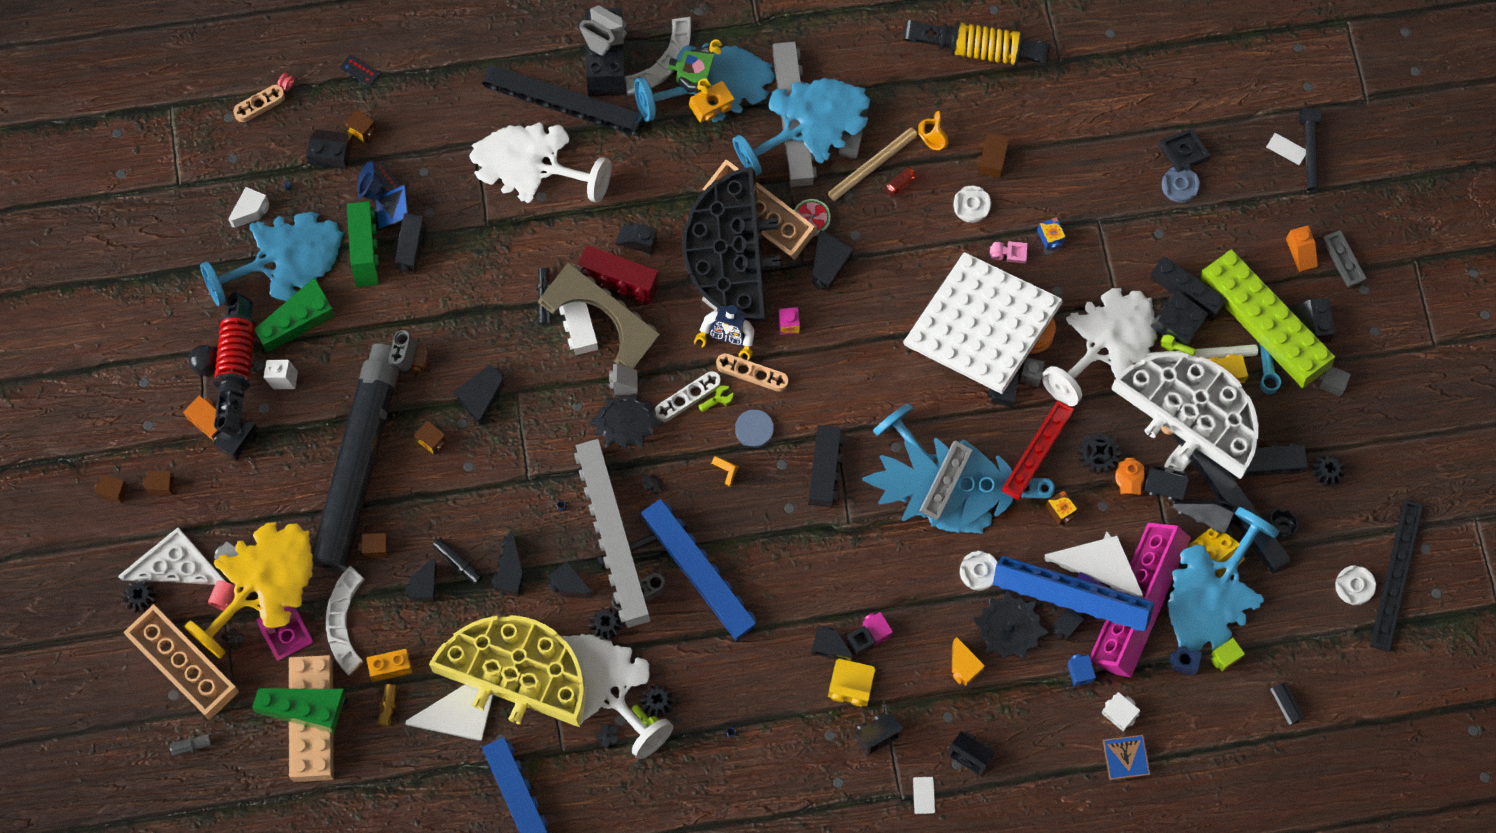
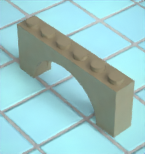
M567 263L538 300V303L552 314L561 306L573 302L588 303L603 310L613 320L619 333L620 347L614 362L633 369L659 336V333L656 332L657 329L653 325L643 322L641 320L642 317L638 313L629 311L625 303L611 297V293L607 289H601L597 286L593 278L583 275L580 268L574 264L570 265Z

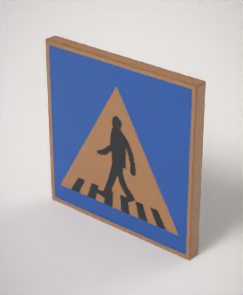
M1143 735L1103 740L1110 780L1150 775Z

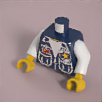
M720 306L718 311H713L705 316L700 328L701 333L696 335L694 344H696L698 339H701L703 341L702 347H704L707 340L706 334H708L709 337L743 347L744 345V348L739 353V358L742 359L744 353H746L748 361L753 354L750 346L753 343L754 328L745 316L740 314L746 313L739 311L736 306Z

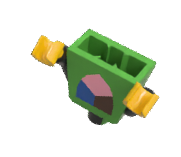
M715 39L710 45L702 48L684 51L681 60L670 58L668 69L678 71L676 81L687 92H703L704 94L708 92L706 87L711 86L708 78L713 65V52L720 54L722 51L719 46H722L719 40Z

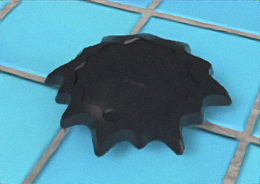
M636 394L628 397L620 396L617 399L608 398L606 400L607 404L601 407L599 414L589 422L590 425L597 427L596 435L605 437L606 447L617 442L625 449L632 443L643 448L645 446L644 437L652 436L653 428L663 425V421L655 417L656 411L650 408L652 403L639 400Z
M1009 590L1005 592L1003 598L999 601L989 598L990 607L982 609L983 614L981 617L973 618V621L980 628V638L987 642L986 652L997 651L1003 658L1012 654L1025 658L1028 649L1038 646V638L1048 634V630L1039 624L1040 616L1034 612L1037 604L1036 600L1026 603L1022 597L1014 598Z

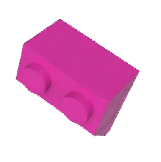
M287 606L284 608V611L291 612L290 622L285 626L268 628L263 625L261 617L256 619L277 661L313 643L295 607Z

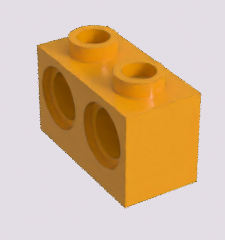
M407 649L366 657L370 677L373 682L412 674Z

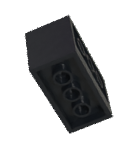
M604 8L623 20L622 8ZM585 9V20L591 21L590 9ZM585 40L588 96L625 95L624 44L611 45L605 55H600L592 51Z

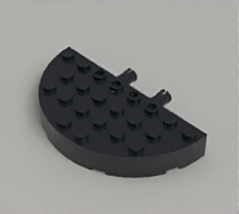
M753 167L730 172L723 178L713 182L703 191L689 212V217L683 231L682 250L685 266L691 280L698 291L713 306L719 309L720 306L734 305L739 311L746 313L740 314L744 315L747 321L768 322L764 271L767 268L782 267L780 262L782 260L781 255L764 257L762 255L761 233L767 230H779V225H777V217L763 220L759 218L756 171Z

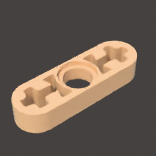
M272 85L237 104L234 107L236 119L240 122H247L282 103L285 98L283 89L278 85ZM276 92L279 96L275 97L273 93ZM257 100L264 101V105L259 108L255 107L254 103ZM243 110L246 114L242 115L240 111Z

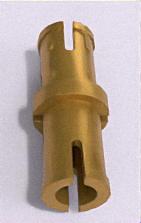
M385 685L383 700L379 705L381 709L377 724L380 726L390 727L393 710L396 708L395 698L398 687L395 685Z

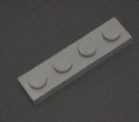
M953 441L919 510L920 512L935 520L939 519L972 449L957 441Z

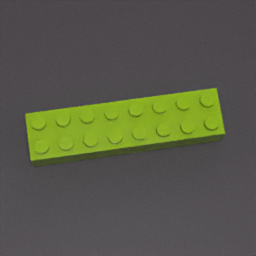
M1232 249L1202 270L1200 281L1227 299L1224 307L1302 388L1332 367L1335 356Z

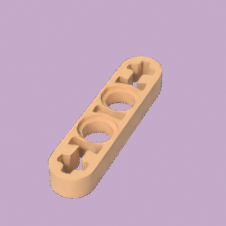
M724 353L717 358L716 366L722 373L779 392L784 391L788 386V377L782 372ZM728 360L730 365L723 367L721 362ZM734 362H736L735 369L733 371L732 366H734ZM745 365L749 371L741 374L738 371V367ZM763 371L767 374V377L764 380H759L756 374ZM770 374H771V375H773V376H772V379H771V383H768L769 380H770ZM782 378L783 383L780 386L776 385V381Z

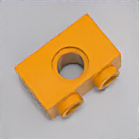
M723 81L707 88L708 92L706 94L700 92L690 98L689 106L700 123L705 120L707 122L711 121L720 112L726 113L732 108L734 97ZM713 101L716 105H710L708 102Z

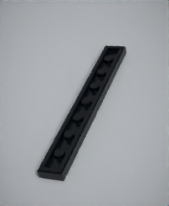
M1406 499L1403 500L1369 647L1389 652L1391 649L1424 504Z

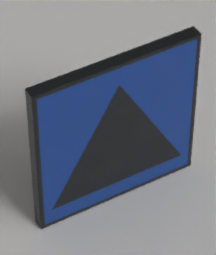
M406 184L384 192L380 199H375L378 231L402 222L404 213L409 214Z

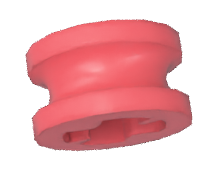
M284 72L278 81V86L284 87L285 91H289L293 86L295 77L289 76L288 73Z

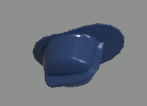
M368 161L361 169L358 177L357 198L380 199L383 192V180L374 172L373 162Z

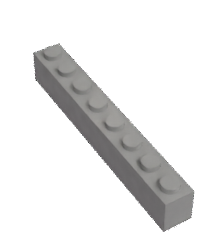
M795 42L773 44V59L777 89H786V94L789 96L791 95V86L794 82L804 83L800 81V76H803L802 65H798L800 49L796 48ZM781 115L782 126H783V130H784V128H785V122H784L783 116ZM794 119L791 122L790 129L798 127L800 122ZM789 139L785 141L791 187L813 185L814 178H817L816 167H812L814 155L804 145L803 140Z

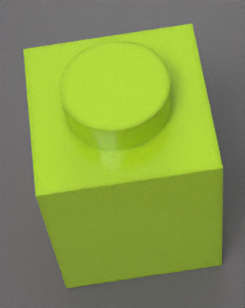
M1234 638L1215 649L1210 656L1214 666L1224 671L1242 659L1245 653Z

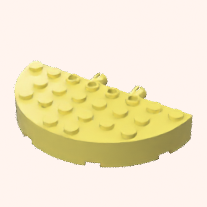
M512 615L510 617L493 616L475 621L455 632L451 639L440 646L429 663L434 673L479 689L472 703V706L476 709L480 707L479 710H484L489 696L495 695L516 703L508 718L513 723L516 721V724H520L526 709L530 708L578 727L581 724L586 704V687L580 665L568 643L557 632L541 622Z

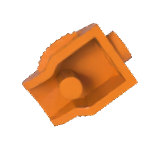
M1126 458L1124 461L1118 462L1115 479L1120 487V494L1140 495L1141 488L1145 484L1143 464L1136 461L1135 458Z

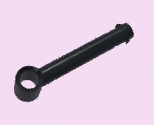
M1301 107L1299 123L1305 124L1307 191L1313 192L1318 190L1316 125H1319L1321 122V108Z

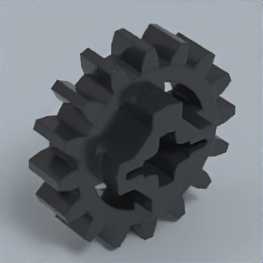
M1093 432L1091 433V438L1085 436L1084 442L1080 443L1081 449L1078 450V454L1082 456L1079 457V461L1085 462L1083 468L1090 467V473L1094 469L1097 475H1099L1101 470L1106 474L1108 468L1113 470L1114 464H1118V457H1120L1121 452L1117 450H1119L1120 445H1114L1116 439L1110 440V434L1104 437L1102 432H1099L1098 436ZM1087 447L1089 448L1088 451L1090 452L1089 457L1087 456ZM1110 449L1112 452V458H1110V455L1108 454V451ZM1104 450L1103 454L1100 453L1095 456L1096 452L1099 453L1100 451L1102 452Z

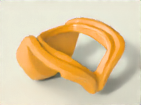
M940 111L934 114V119H925L918 125L919 136L933 150H941L948 145V136L940 128ZM925 124H935L933 130L926 134Z

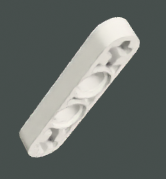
M708 372L659 403L655 408L656 418L667 422L702 400L720 386V376L716 372ZM709 378L712 380L716 379L714 385L712 383L708 384ZM698 387L702 392L698 396H693L690 393L691 389ZM677 398H683L685 404L677 406L674 401ZM660 409H663L664 411L669 409L667 411V415H660Z

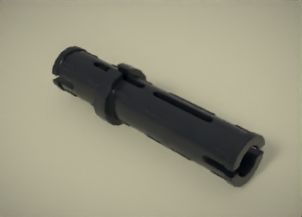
M549 268L538 269V284L536 285L538 300L550 286ZM538 303V325L548 326L550 325V311Z
M441 537L433 543L432 547L458 569L459 574L467 577L474 585H477L483 579V575L472 566V563L462 558Z

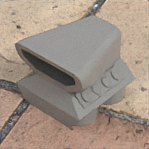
M599 5L590 8L591 21L584 20L579 24L589 48L600 55H605L611 45L624 44L623 39L627 32L624 30L626 23L622 18Z

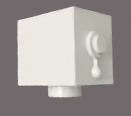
M267 360L264 379L273 389H295L298 371L289 360Z
M1119 692L1113 696L1112 700H1108L1105 703L1106 707L1102 711V714L1123 732L1128 726H1132L1135 723V719L1139 717L1140 710L1135 706L1136 703L1130 697H1124Z

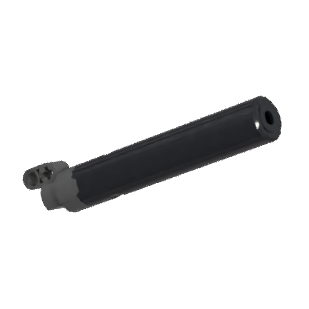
M400 330L395 334L392 346L373 344L369 360L363 362L311 553L313 554V565L334 572H341L347 568L399 370L407 371L411 368L417 348V341L405 330Z

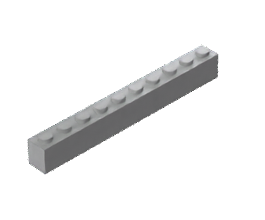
M595 439L576 445L577 452L574 453L576 463H581L582 469L579 470L581 481H586L587 487H583L586 498H591L592 504L588 506L591 516H596L597 521L593 523L596 534L600 533L602 539L598 540L601 551H606L607 556L603 557L606 569H611L612 574L608 575L611 587L615 586L617 590L613 594L616 604H621L622 610L618 611L621 622H626L627 628L650 622L599 440Z

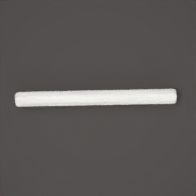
M1257 345L1196 349V354L1193 357L1205 359L1217 357L1221 359L1230 354L1243 355V357L1256 356L1258 354ZM1180 351L1153 352V353H1147L1146 355H1147L1148 357H1150V356H1153V355L1163 354V353H1183V352H1180Z

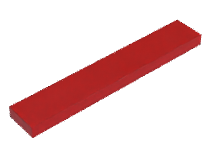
M1057 400L1002 487L1001 492L1017 500L1021 498L1073 415L1074 408Z

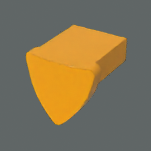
M714 456L711 464L729 471L725 484L730 486L739 466Z

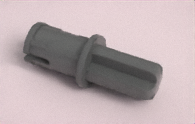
M208 733L207 735L194 738L188 737L186 740L171 743L170 751L172 755L188 751L193 753L196 749L212 746L210 735Z

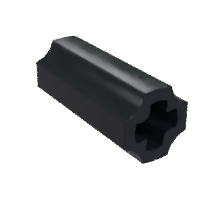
M1286 682L1270 689L1289 726L1305 718Z

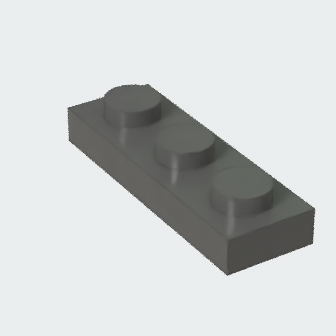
M1341 230L1324 236L1322 241L1347 288L1365 282L1366 277Z

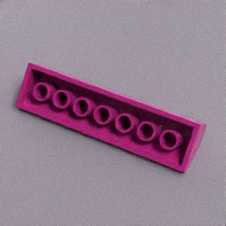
M1157 523L1147 524L1131 560L1130 567L1143 594V599L1154 602L1151 622L1144 632L1105 620L1090 655L1093 665L1115 675L1132 676L1173 581L1172 572L1178 569L1181 561L1180 554L1187 548L1191 539L1179 526Z

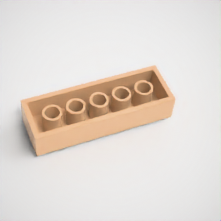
M725 160L703 190L716 180L739 169L728 160ZM757 183L759 218L763 220L777 217V225H779V230L762 231L761 235L795 260L818 230L809 221Z
M154 604L123 632L209 720L239 693L238 689Z
M328 655L289 658V689H333V661ZM289 722V778L293 782L334 780L333 733Z

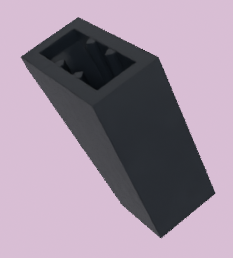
M407 213L403 215L395 258L396 268L403 273L416 272L427 233L422 216Z
M820 230L818 235L812 282L818 289L829 291L851 259L853 248Z
M492 364L454 391L456 399L479 426L483 424L504 386V374L498 367L494 368Z

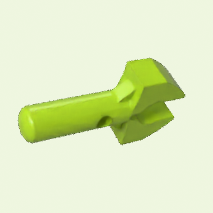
M1164 335L1160 341L1162 342L1161 346L1168 351H1174L1175 349L1191 356L1196 354V349L1176 342L1173 336Z
M721 385L715 388L716 395L700 404V411L704 412L718 403H723L725 406L729 405L732 402L733 393L727 397L722 396L724 392L729 390V386Z
M638 704L632 707L633 712L647 728L659 721L656 716L649 718Z

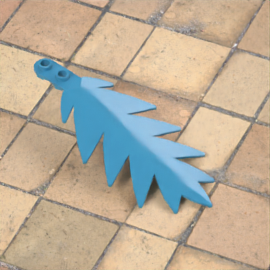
M934 438L940 468L949 449L937 438ZM907 440L904 441L914 469L894 458L880 455L886 471L877 472L862 478L863 481L874 487L885 490L878 501L880 505L892 503L913 494L902 517V521L920 512L919 510L939 471V468L928 456ZM962 440L963 445L972 449L966 462L967 470L965 467L963 468L939 519H933L931 526L934 527L942 522L965 499L966 502L959 528L978 519L994 507L998 501L999 503L994 515L998 516L1005 511L1013 500V497L1001 492L1002 487L1012 473L1009 465L1000 456H996L999 466L998 470L977 448ZM1033 478L1028 485L1029 490L1024 491L1021 497L1049 498L1055 491L1054 483L1046 478ZM1042 485H1047L1049 490L1043 492L1041 490Z

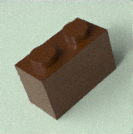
M987 132L986 139L982 138L980 149L983 150L982 156L978 155L976 166H979V174L1000 178L1009 137Z

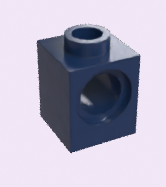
M1178 647L1170 656L1171 670L1195 676L1198 672L1202 652ZM1180 657L1187 658L1189 664H1182L1180 662Z

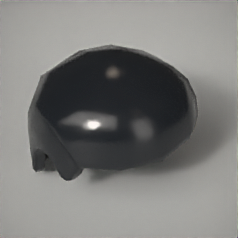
M200 345L192 349L189 354L191 370L199 376L213 374L216 370V351L208 345Z
M1276 508L1271 513L1268 522L1280 531L1277 535L1279 538H1290L1298 531L1299 522L1290 510L1283 511Z

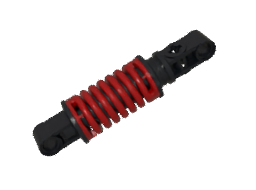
M233 292L229 295L226 316L221 317L219 320V344L213 385L218 388L214 427L229 436H235L241 427L243 391H246L251 384L252 343L254 342L253 336L255 333L254 329L256 328V322L251 318L253 301L238 292Z

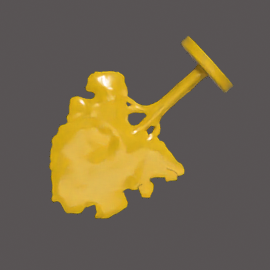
M276 522L266 523L253 534L257 542L255 546H246L244 541H238L235 551L239 555L230 557L227 554L220 555L219 559L214 560V564L232 583H235V598L205 631L192 621H189L184 627L218 658H221L225 651L212 638L239 609L250 606L260 611L263 625L268 628L287 625L290 622L291 612L284 611V608L287 606L295 608L301 606L302 588L308 585V581L313 574V554H311L308 530L303 531L298 524H288L285 529L277 532ZM243 586L244 590L242 592H239L240 588ZM256 591L259 595L258 599L247 601V596L251 592Z

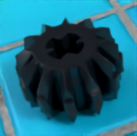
M1323 454L1322 458L1317 457L1316 463L1312 465V469L1315 470L1312 472V476H1318L1316 483L1322 481L1323 487L1327 483L1333 487L1335 482L1339 484L1342 481L1341 477L1345 476V472L1342 471L1345 465L1339 464L1341 458L1335 460L1334 454H1331L1330 457L1327 454Z
M135 579V585L132 586V584L128 583L129 590H123L126 596L122 600L124 603H127L126 608H132L134 613H137L139 609L141 613H145V608L149 609L151 607L150 603H156L157 600L154 596L157 595V592L153 590L154 586L152 584L147 585L146 580L140 583ZM141 594L143 597L139 599L137 595Z
M601 607V613L595 610V617H590L589 619L592 622L589 628L594 630L593 636L600 634V640H603L605 636H607L608 640H611V634L617 637V630H622L623 628L620 625L622 622L620 617H618L619 612L615 611L612 613V607H609L608 611ZM606 620L607 623L608 620L610 625L603 627L602 622Z
M656 684L653 690L649 685V693L646 691L642 692L645 698L640 699V703L645 704L642 707L643 711L649 710V717L653 713H655L657 718H659V713H662L665 717L667 716L666 710L672 711L673 707L670 704L674 703V699L670 697L673 693L672 691L666 692L667 686L664 685L662 689H659V684ZM661 698V703L654 704L653 699Z

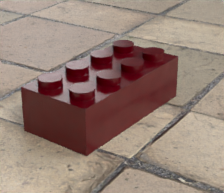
M588 245L585 246L578 262L581 273L586 277L590 276L596 281V285L601 289L605 288L608 291H614L623 298H633L640 304H651L659 285L657 270Z

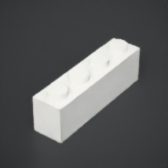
M573 302L559 308L560 314L565 315L566 321H563L565 332L570 333L571 337L568 338L570 350L574 349L575 355L598 350L587 304Z

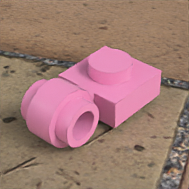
M1008 241L1007 247H1005L1001 242H994L990 247V256H992L993 260H1002L1006 255V262L1026 263L1027 243Z

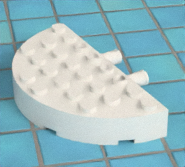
M1163 353L1144 358L1142 361L1129 366L1115 379L1112 390L1153 418V421L1145 429L1147 435L1151 432L1150 437L1155 438L1160 429L1165 426L1186 441L1177 452L1180 458L1184 454L1182 459L1188 460L1197 448L1240 479L1242 478L1256 450L1258 421L1249 395L1247 396L1240 382L1231 373L1218 364L1202 357L1188 356L1186 353Z

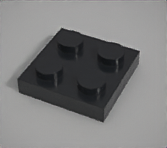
M1192 128L1159 141V147L1177 172L1210 160V153Z

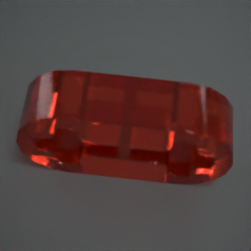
M911 167L906 168L887 184L884 191L890 197L895 196L913 181L917 173Z

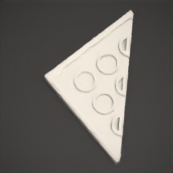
M179 527L118 576L121 580L135 581L136 579L148 582L215 585L217 580L225 581Z
M1117 536L1045 554V561L1047 562L1051 561L1059 564L1060 567L1071 572H1082L1099 583H1105L1117 591L1143 598V594Z
M465 684L406 720V725L482 741L493 695L489 696L484 710H479L480 707L476 709L472 706V703L479 689Z

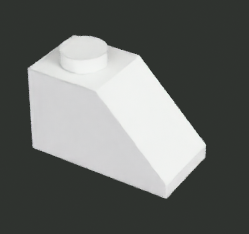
M245 187L229 217L231 226L236 228L261 219L263 213L265 214L269 209L267 196Z

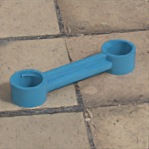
M1260 344L1263 367L1260 388L1266 394H1274L1281 385V379L1275 373L1273 357ZM1266 378L1274 379L1277 383L1276 388L1266 387L1264 380Z

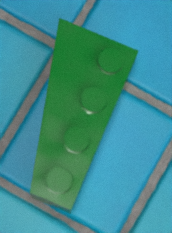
M370 201L347 204L350 262L356 287L379 285L377 269L379 257L376 254L378 243L377 239L374 238V235H377L376 223L373 224V220H376L375 209H371Z
M313 278L254 330L265 351L268 353L334 318L335 315L317 281Z
M258 688L252 708L257 714L334 733L346 693L343 689Z

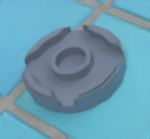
M1172 167L1165 173L1162 179L1164 194L1174 202L1183 203L1190 201L1196 196L1200 186L1198 175L1191 171L1190 168L1177 172Z
M748 410L738 417L735 424V434L744 446L759 448L771 440L773 422L763 411Z

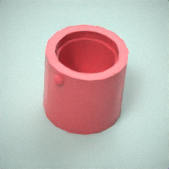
M217 580L208 604L224 611L235 598V585Z

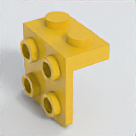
M1211 527L1191 542L1187 548L1203 545L1209 553L1210 559L1226 562L1232 557L1240 543L1227 533L1215 532ZM1243 556V558L1241 559L1239 565L1241 564L1242 561L1245 560L1244 556ZM1227 568L1216 570L1215 575L1221 578Z
M837 659L828 697L837 702L847 701L855 706H867L875 668L861 663Z

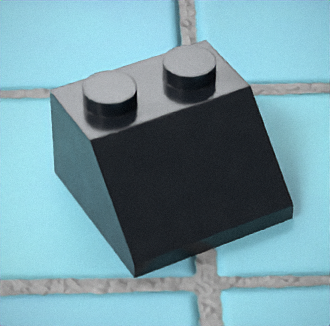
M316 129L309 139L306 154L309 165L347 169L353 134Z
M1329 298L1311 299L1289 307L1290 311L1321 343L1331 342L1335 335Z
M890 712L886 715L881 713L874 717V721L867 725L865 722L856 728L857 731H855L854 737L866 757L901 738L903 727Z
M961 731L949 747L947 756L981 777L993 759L995 752H993V748L988 744L977 742L975 740L976 737L971 733H963Z

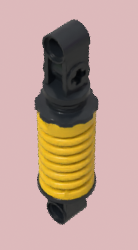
M907 20L903 34L904 41L937 45L941 50L943 48L950 49L952 56L961 55L965 57L967 53L968 58H972L974 54L975 59H979L981 55L982 60H986L988 56L989 61H993L995 58V61L999 63L1003 55V63L1011 62L1016 67L1020 59L1036 63H1048L1051 44L1046 42L1023 40V31H1012L1009 35L1008 30L1002 32V29L995 31V28H990L988 32V27L986 26L981 31L980 25H977L974 29L973 24L966 26L965 23L957 21L955 27H951L945 23L943 26H936ZM929 31H933L934 35L932 38H928Z

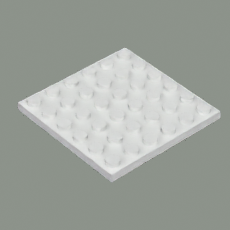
M964 252L903 343L905 346L1003 394L1063 302L1061 298Z

